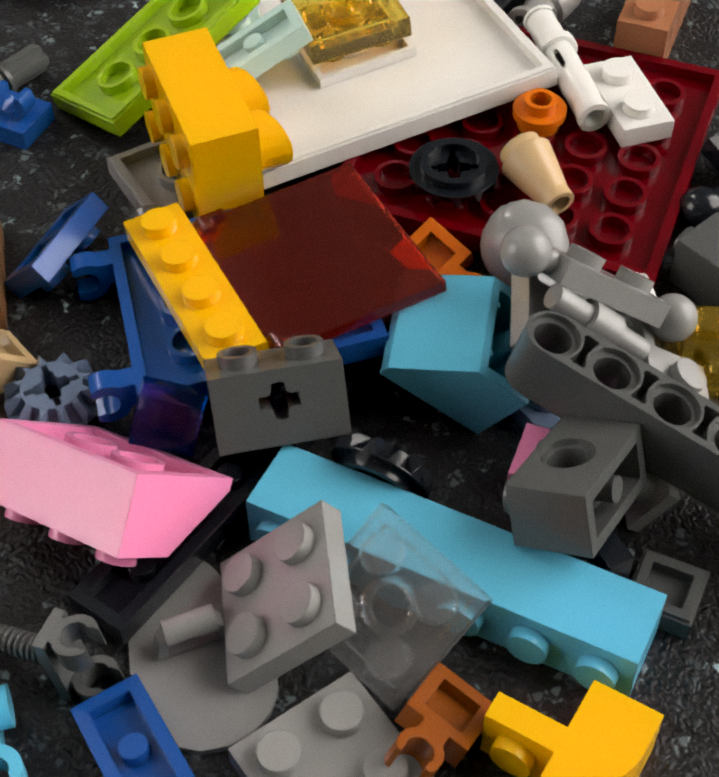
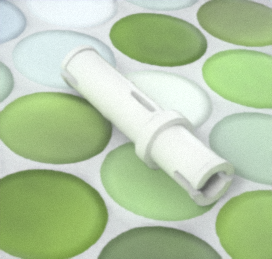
M543 4L533 7L526 13L523 25L528 33H530L536 47L557 68L558 87L574 113L578 125L583 131L588 132L602 128L609 121L611 110L602 99L589 72L577 54L578 45L574 36L570 32L563 30L554 10L549 5Z

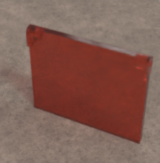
M350 163L226 212L222 208L198 217L192 224L266 338L269 349L283 347L285 340L299 335H319L323 340L333 339L447 291L446 281Z

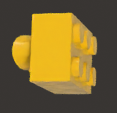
M207 27L142 42L145 66L137 67V74L143 96L146 101L151 100L152 110L144 112L145 123L151 142L153 144L161 142L159 152L166 176L168 178L177 177V180L174 181L179 205L184 213L192 212L194 217H199L265 201L262 171L288 165L293 159L294 152L286 131L270 115L268 98L261 85L246 70L239 67L227 68Z

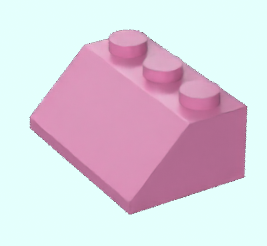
M0 418V505L6 508L4 516L20 523L45 525L50 528L48 536L56 541L71 545H89L96 549L95 558L110 565L135 567L138 558L169 557L231 489L233 478L98 426Z

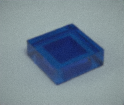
M143 376L128 434V443L193 456L208 399L207 389Z

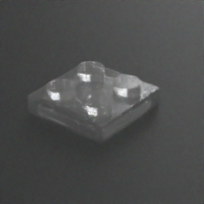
M380 503L345 545L356 633L328 650L392 711H396L403 707L438 662L444 659L493 599L390 506Z

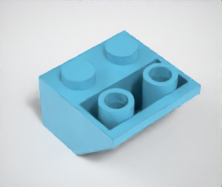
M407 273L399 279L388 331L389 339L386 341L380 374L476 434L481 433L529 403V399L511 387L504 371L507 359L513 350L510 347L511 287L495 276Z

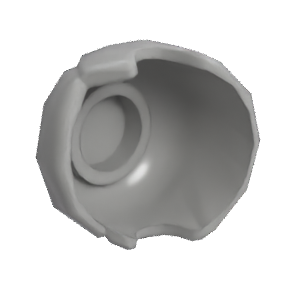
M527 199L517 200L500 206L491 215L482 231L480 240L481 258L490 275L495 276L511 287V273L504 267L500 259V244L504 236L511 229L520 225H532L540 228L547 234L553 247L567 252L569 238L564 221L547 204Z

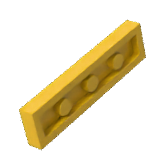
M178 202L164 207L153 208L143 215L123 222L128 241L203 369L204 359L217 358V352L228 347L250 345L256 347L257 351L269 349L266 338Z

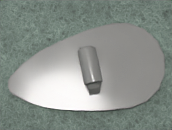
M205 560L128 641L130 675L132 676L137 673L180 751L198 755L228 751L229 747L261 728L272 716L279 693L278 678L249 694L227 685L221 576Z

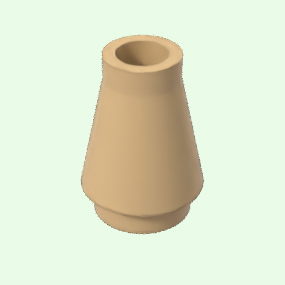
M529 131L517 135L504 146L500 153V161L503 164L502 173L531 200L547 204L557 215L564 212L573 203L574 194L567 185L552 145L547 138L539 137L536 132Z

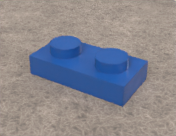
M92 191L64 209L3 283L20 299L40 287L45 292L52 290L70 271L71 268L65 263L73 252L75 254L82 252L97 238L100 230L95 224L109 207Z
M137 673L69 709L104 777H195Z

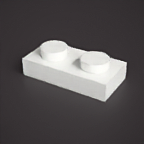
M631 55L584 65L602 99L611 110V117L606 124L621 148L672 137L675 120Z

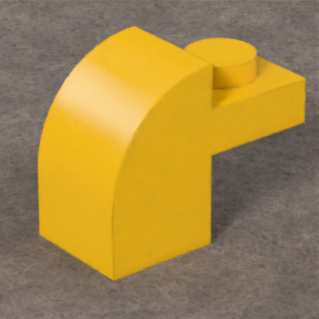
M594 680L569 726L566 727L499 691L484 716L480 750L488 753L492 761L499 768L516 777H639L653 750L664 715Z

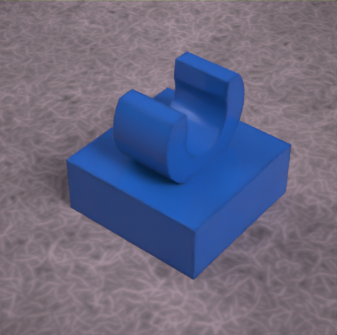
M1 80L0 142L27 150L55 120L52 103L35 98L31 89L26 87L20 93L9 90L8 82Z

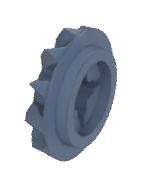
M63 352L56 361L46 362L38 355L36 365L32 369L16 367L15 381L4 385V409L8 419L88 425L98 415L96 399L92 400L88 383V376L95 372L92 370L87 359L72 362ZM56 385L57 389L61 391L62 396L59 397L61 405L56 406L54 400L49 399V396L45 393L47 386Z

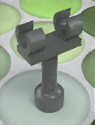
M54 607L39 633L0 623V653L42 665L62 700L74 703L77 696H79L81 701L84 702L104 691V689L97 687L91 688L96 680L110 677L117 682H121L125 679L114 658L108 655H94L90 657L81 638H90L94 642L107 644L97 622L88 615L75 614L69 616L66 610Z

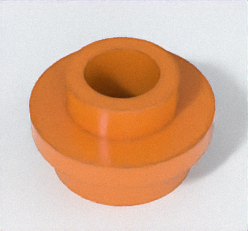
M536 88L522 93L514 100L512 115L517 122L520 132L533 131L539 137L546 138L554 135L564 123L567 115V105L560 96L552 91Z

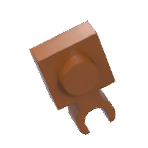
M438 662L395 719V722L402 726L404 730L385 754V765L390 767L398 755L406 754L419 762L422 772L419 777H433L444 760L456 768L482 732L484 716L492 701L441 662Z

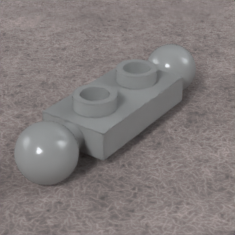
M532 225L517 226L511 229L502 239L500 244L501 262L515 276L528 278L543 273L560 285L648 323L653 334L665 342H681L691 336L697 327L698 312L694 303L689 298L677 293L665 294L658 298L650 293L655 283L652 280L622 265L619 267L616 275H613L602 269L606 259L571 242L567 252H563L552 246L549 237L543 230Z

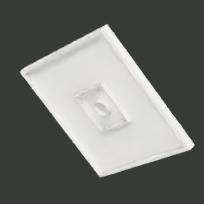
M260 0L258 4L260 16L262 17L286 0ZM291 0L302 16L313 41L302 47L294 57L281 61L256 79L268 98L270 115L286 131L294 152L293 159L288 165L262 171L264 189L514 101L519 95L532 89H547L558 85L557 68L494 0Z

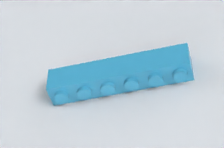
M290 444L282 446L247 498V517L250 540L257 541L320 500H323L341 511L349 580L351 583L377 593L385 602L400 609L413 608L439 619L447 628L463 636L476 635L505 647L514 657L523 662L545 664L571 675L587 689L596 680L628 697L630 696L657 632L667 594L569 555L514 545L513 533Z

